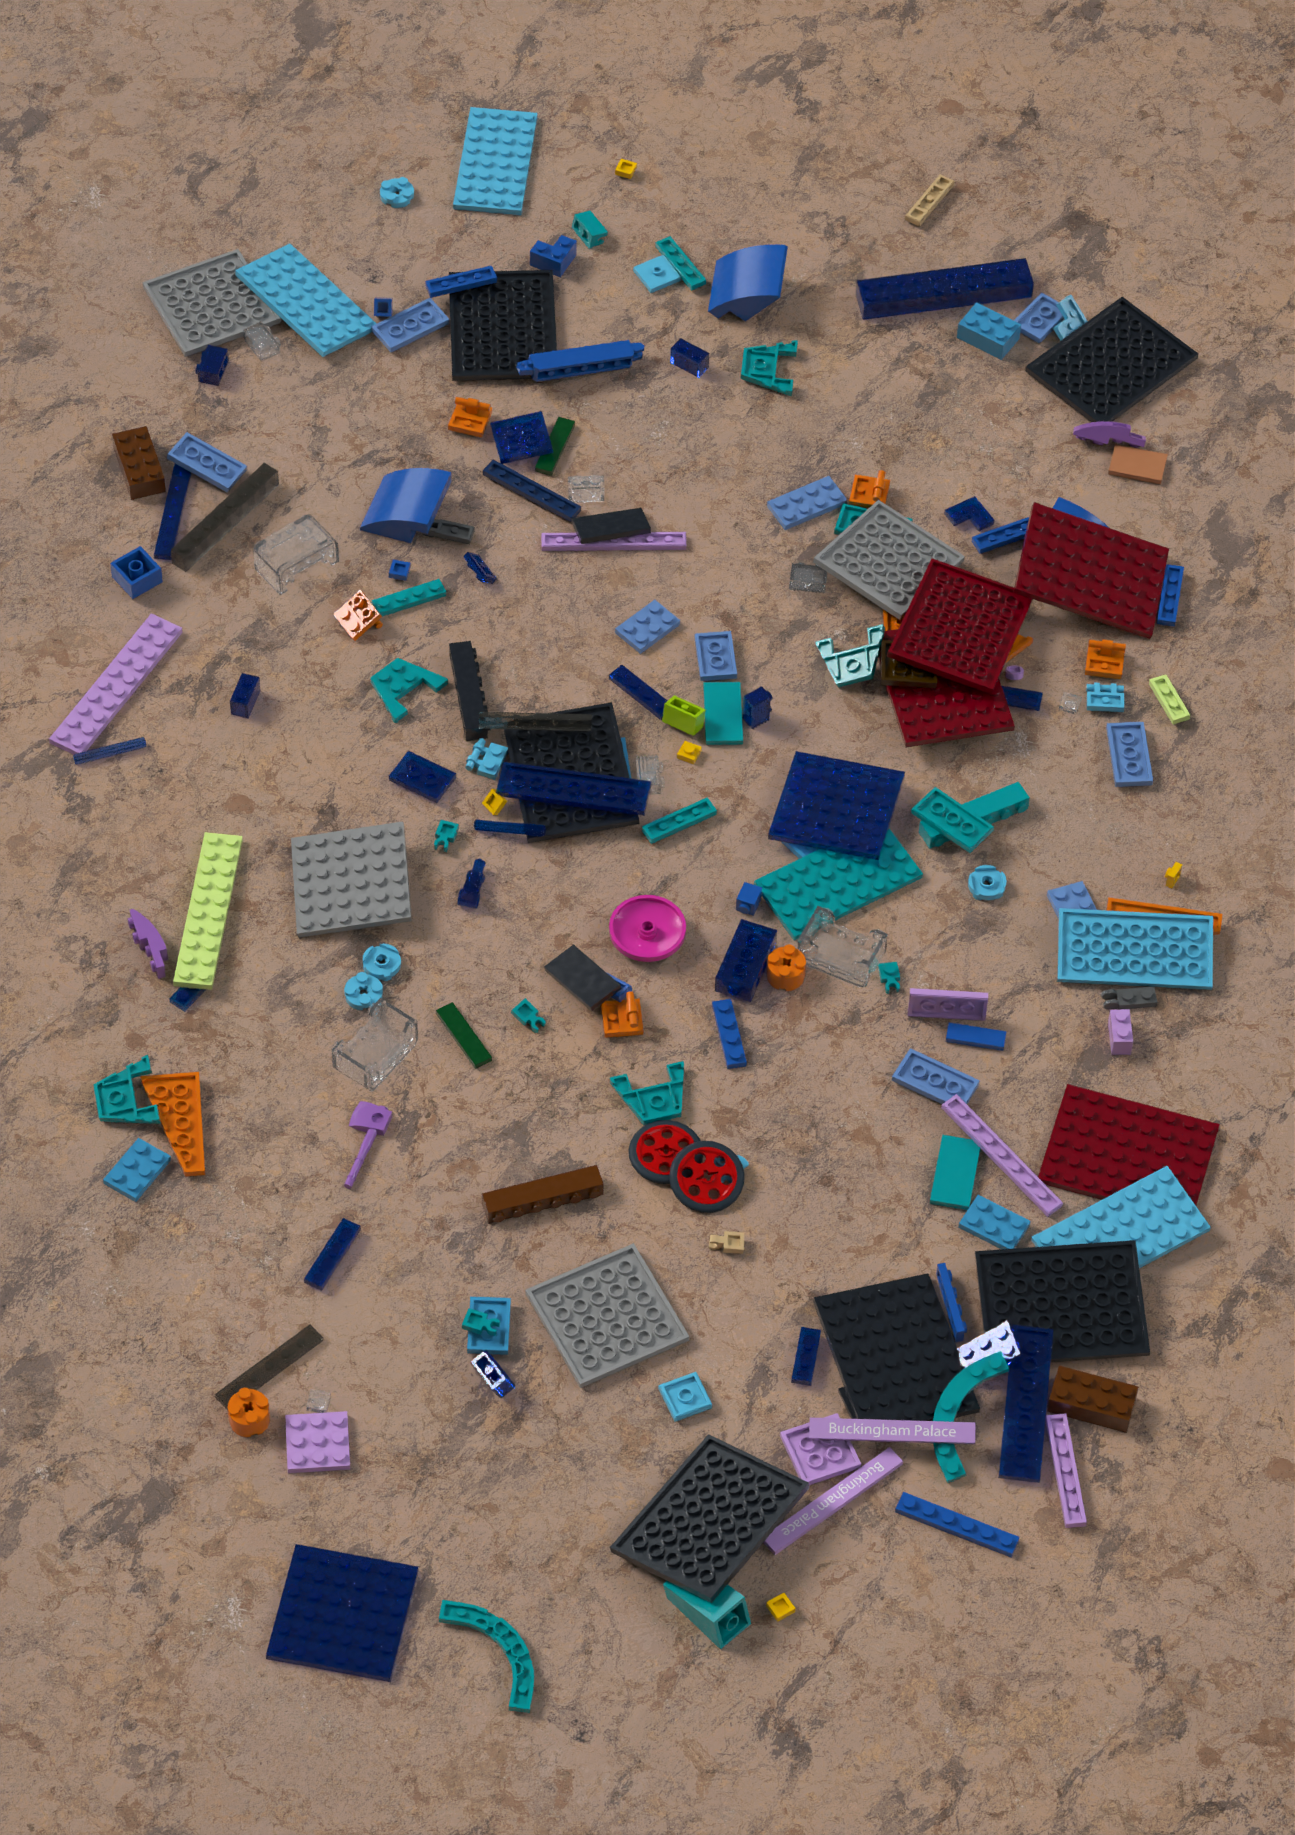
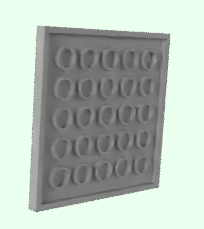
M239 249L142 282L144 290L185 357L281 323V318L235 275L237 269L247 265Z
M878 500L814 557L813 563L901 620L909 608L931 558L958 567L964 562L965 556Z
M404 822L291 838L298 938L412 921Z
M634 1243L525 1290L526 1296L580 1388L689 1341L688 1333Z

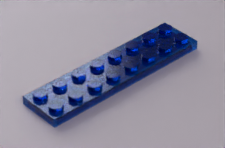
M503 762L496 793L507 798L645 816L652 783L646 780Z
M1020 1325L1012 1326L998 1478L1040 1483L1053 1329Z

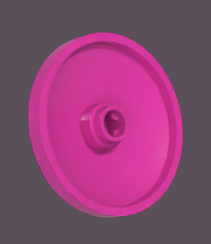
M639 895L625 900L613 911L609 922V935L615 948L626 957L642 962H654L668 958L682 946L686 936V921L681 910L673 902L660 896Z

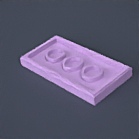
M910 988L908 1016L984 1021L986 1019L988 993Z

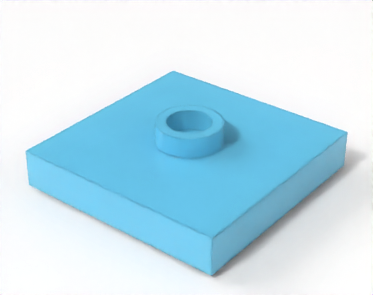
M664 255L633 267L634 273L650 293L681 281V276Z
M697 1372L658 1385V1389L674 1422L712 1408V1403Z

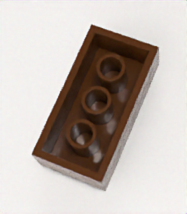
M147 426L113 433V448L131 500L166 492L165 478Z
M1059 1365L1049 1398L1047 1412L1067 1414L1069 1418L1127 1433L1139 1386Z

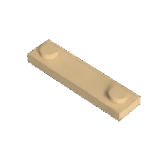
M940 174L905 215V220L920 227L951 190L955 181Z

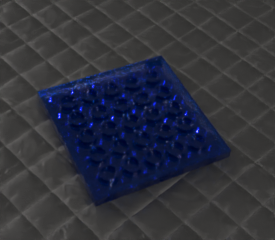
M796 751L768 833V839L879 860L904 782L905 772Z
M296 1544L267 1648L266 1659L391 1682L419 1566Z

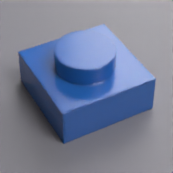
M393 560L389 570V578L407 581L411 563Z

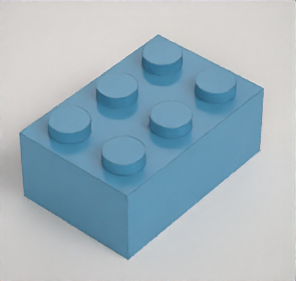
M976 302L958 323L957 338L1002 360L1020 339L1021 324Z

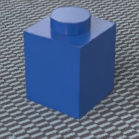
M375 297L374 316L391 317L393 315V298Z
M744 882L736 899V910L743 914L754 916L762 899V887Z

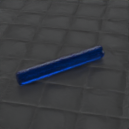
M144 737L76 753L73 755L75 764L78 765L146 747V740Z
M476 819L473 825L474 829L478 831L545 836L546 833L544 825Z

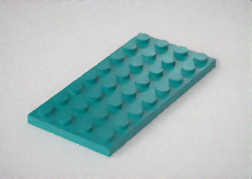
M880 819L754 880V885L762 887L763 899L795 941L923 878V873L884 820Z

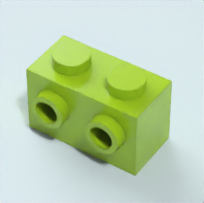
M674 695L664 704L662 722L694 736L704 726L706 709Z

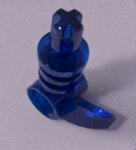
M481 858L475 860L472 870L466 874L463 889H460L457 905L478 908L482 883L485 881L483 871L486 863Z

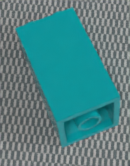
M669 1581L663 1584L667 1599L720 1649L751 1625L745 1597L729 1585L710 1603Z

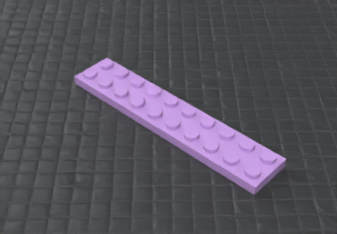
M151 613L49 738V743L81 758L183 633L182 627Z

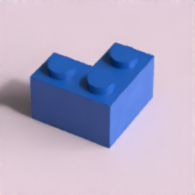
M563 235L559 237L554 246L538 240L530 250V266L540 270H553V275L561 278L577 255V241Z

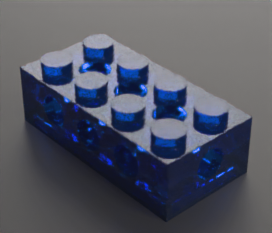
M741 919L715 977V991L751 1002L767 967L768 955L777 944V930Z

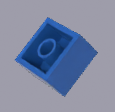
M141 546L110 563L112 578L132 599L163 582L161 567Z

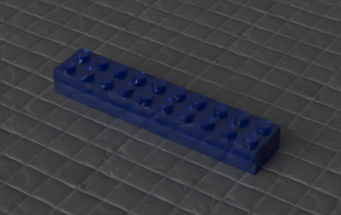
M1022 258L857 280L855 295L862 319L867 320L972 306L976 302L987 304L1032 298L1034 282L1027 260Z

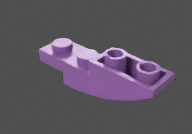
M1091 422L1076 426L1073 429V435H1076V438L1081 440L1091 439L1093 443L1098 445L1108 444L1109 438H1112V441L1117 443L1127 442L1135 448L1144 447L1146 442L1145 436L1130 432L1131 425L1119 422Z
M130 909V918H127L129 928L134 929V933H132L134 943L139 944L141 951H146L147 957H151V970L156 972L158 979L166 977L163 961L168 960V954L161 935L146 917L138 911Z

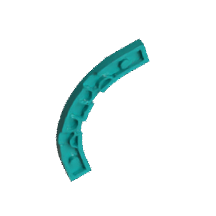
M1001 1351L970 1364L951 1380L937 1403L933 1421L954 1422L961 1402L967 1394L983 1382L1009 1371ZM933 1443L937 1461L947 1484L965 1477L966 1472L957 1454L955 1445Z
M442 1600L439 1614L440 1623L461 1625L478 1630L490 1637L503 1650L510 1663L513 1675L509 1710L530 1713L534 1691V1668L529 1650L519 1633L503 1618H498L489 1613L485 1608L462 1602Z

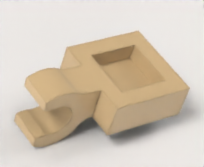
M724 1231V1236L710 1235L709 1249L716 1250L723 1247V1253L743 1254L744 1233Z

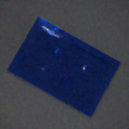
M409 750L389 775V781L435 803L439 802L457 778L455 772Z
M1008 1321L957 1348L962 1369L998 1351L1002 1352L1007 1365L1023 1357L1011 1323Z

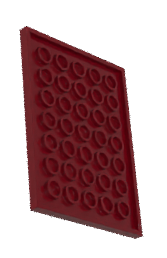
M1034 502L1030 511L1013 592L1150 639L1153 635L1169 548Z
M931 558L888 650L887 657L992 694L1033 599L1014 593V587Z
M898 629L885 631L883 640L893 641ZM880 649V653H879V657H878V663H879L880 669H881V649ZM937 675V688L886 685L905 748L1015 730L999 679L992 694Z
M1067 1084L1038 1178L1045 1185L1103 1200L1168 1166L1197 1206L1220 1124Z

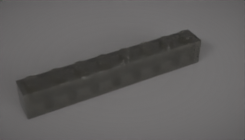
M263 463L171 549L172 564L187 572L279 486L278 470Z

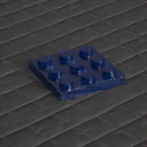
M542 411L490 423L501 464L553 453Z

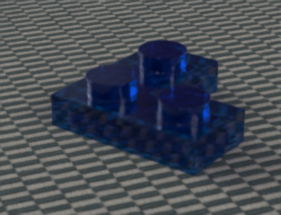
M975 496L945 509L944 515L953 526L970 520L977 530L981 531L994 525L993 517Z

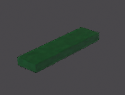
M558 417L537 461L535 472L552 476L575 427V421Z
M453 1002L436 1010V1015L475 1069L492 1061V1056Z

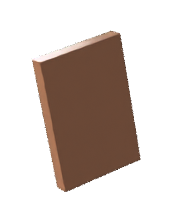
M1115 444L1108 474L1161 485L1168 454Z

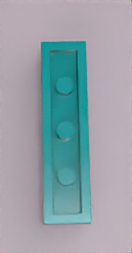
M671 236L655 242L657 250L666 257L691 291L706 285L705 277Z
M436 579L374 599L372 604L383 617L445 597L446 590L440 579Z
M707 797L642 826V832L649 842L653 844L717 815V810Z

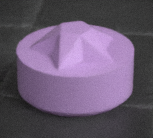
M1011 665L1005 669V677L1008 679L1019 680L1024 676V669L1020 666Z

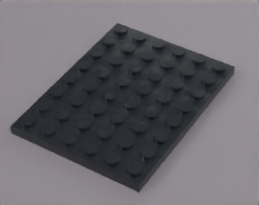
M553 270L494 271L497 276L496 283L449 294L452 381L532 379L531 375H519L516 368L517 363L528 360L530 354L557 351ZM449 272V275H453V274H457V273H461V272Z
M1121 297L1025 366V372L1089 421L1113 422L1198 359L1199 353L1124 297Z
M612 702L502 721L528 843L640 824Z
M1136 1240L975 1251L986 1356L1001 1351L1007 1365L1150 1356Z
M929 1273L814 1297L815 1309L855 1418L933 1421L935 1409L943 1391L951 1380L965 1367ZM974 1390L967 1394L961 1402L956 1418L980 1412V1406Z
M708 1434L610 1546L611 1553L712 1603L810 1488L809 1482Z

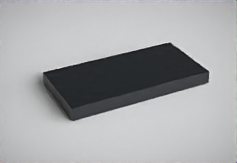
M642 508L572 518V525L581 544L651 533V527Z
M574 944L544 966L545 971L590 1011H594L622 989L616 980Z

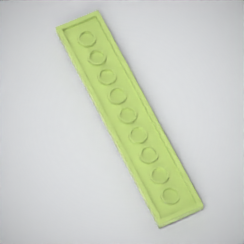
M207 832L204 834L173 985L176 987L212 990L243 842L242 836Z

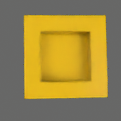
M621 159L615 169V175L631 179L637 169V163Z
M684 741L677 753V759L694 765L702 751V747Z
M491 789L482 804L492 815L497 816L507 803V800L497 789Z
M1175 862L1172 868L1169 867L1165 873V878H1167L1165 886L1173 889L1181 876L1182 864Z
M785 1593L766 1602V1607L777 1622L795 1613L796 1610Z

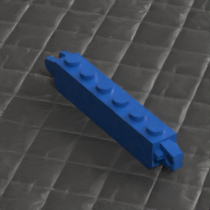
M629 340L535 353L530 354L528 360L518 362L516 368L519 375H531L532 380L537 382L630 368L633 361L643 357L642 352L645 345L639 342L630 343Z

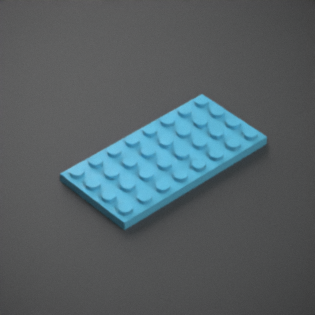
M470 107L453 209L512 215L522 214L538 113Z
M291 244L279 248L235 271V275L322 357L372 332L371 326L377 324Z
M1059 908L1057 982L1212 990L1213 916Z
M1166 1166L1032 1236L1031 1241L1036 1247L1136 1240L1139 1268L1209 1232L1211 1227L1172 1171Z

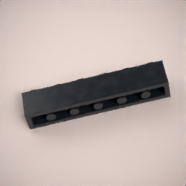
M471 641L449 643V656L465 740L488 739V731H491L490 720H486V716H488L487 705H483L485 694L484 691L480 690L482 678L477 675V673H480L479 663L475 662V659H477L476 648H472Z

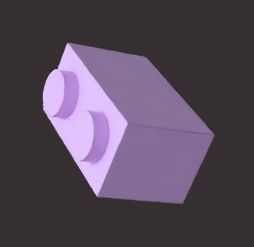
M1130 1009L1110 1010L1108 1028L1111 1055H1131L1133 1035Z

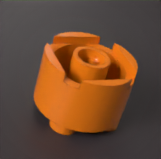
M788 944L773 950L768 955L767 980L772 987L778 990L781 988L786 989V991H792L803 984L806 972V959L801 951Z
M241 1388L239 1392L230 1398L228 1402V1417L232 1430L242 1437H251V1435L262 1434L268 1428L270 1411L268 1399L264 1394L254 1389Z

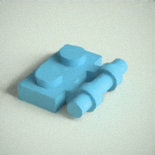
M1097 682L1086 685L1087 711L1124 712V686L1117 685L1116 683L1101 685Z
M480 738L474 744L473 752L468 756L465 768L468 771H471L473 767L478 768L477 775L495 780L508 754V747L491 742L489 748L484 746L486 741ZM479 755L484 756L483 760L478 759Z

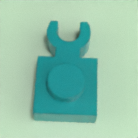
M445 820L440 821L435 833L434 850H437L439 845H443L444 852L448 851V842L454 843L459 830V824Z
M897 962L879 963L881 983H886L885 992L889 994L890 987H895L896 992H899L900 984L897 981H900V973Z
M526 998L511 1010V1014L524 1026L529 1023L534 1033H537L539 1030L535 1024L539 1023L543 1027L546 1024L542 1017H537L539 1011Z
M468 1308L462 1323V1329L480 1335L485 1330L489 1335L496 1336V1329L491 1327H500V1320L495 1318L488 1320L487 1313Z

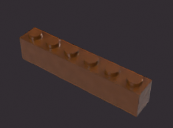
M597 1165L482 1193V1206L488 1224L493 1222L499 1223L505 1219L519 1218L525 1214L538 1213L545 1209L558 1208L561 1205L578 1203L589 1198H597L604 1195V1184Z

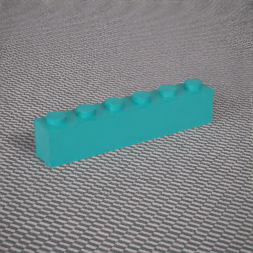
M1018 781L962 805L992 825L997 821L1005 820L1014 814L1027 810L1030 797ZM920 821L919 834L929 849L950 841V839L931 826Z

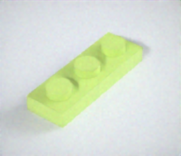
M1167 675L1149 679V685L1171 723L1174 725L1189 720L1190 714Z

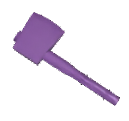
M360 1101L356 1106L349 1126L367 1133L352 1169L347 1176L344 1184L345 1188H352L376 1135L384 1136L392 1119V1111H389L387 1107L377 1106L365 1101Z

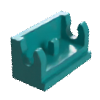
M591 210L574 214L571 228L585 245L592 249L594 246L603 244V239H598L607 236L608 231Z

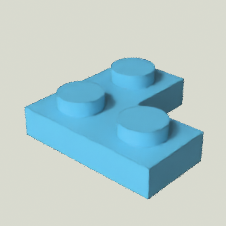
M1068 295L1056 304L1065 319L1053 328L1060 341L1087 322L1072 295Z

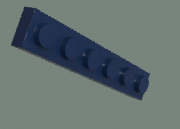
M494 459L483 469L485 477L569 522H572V518H575L581 512L580 505Z

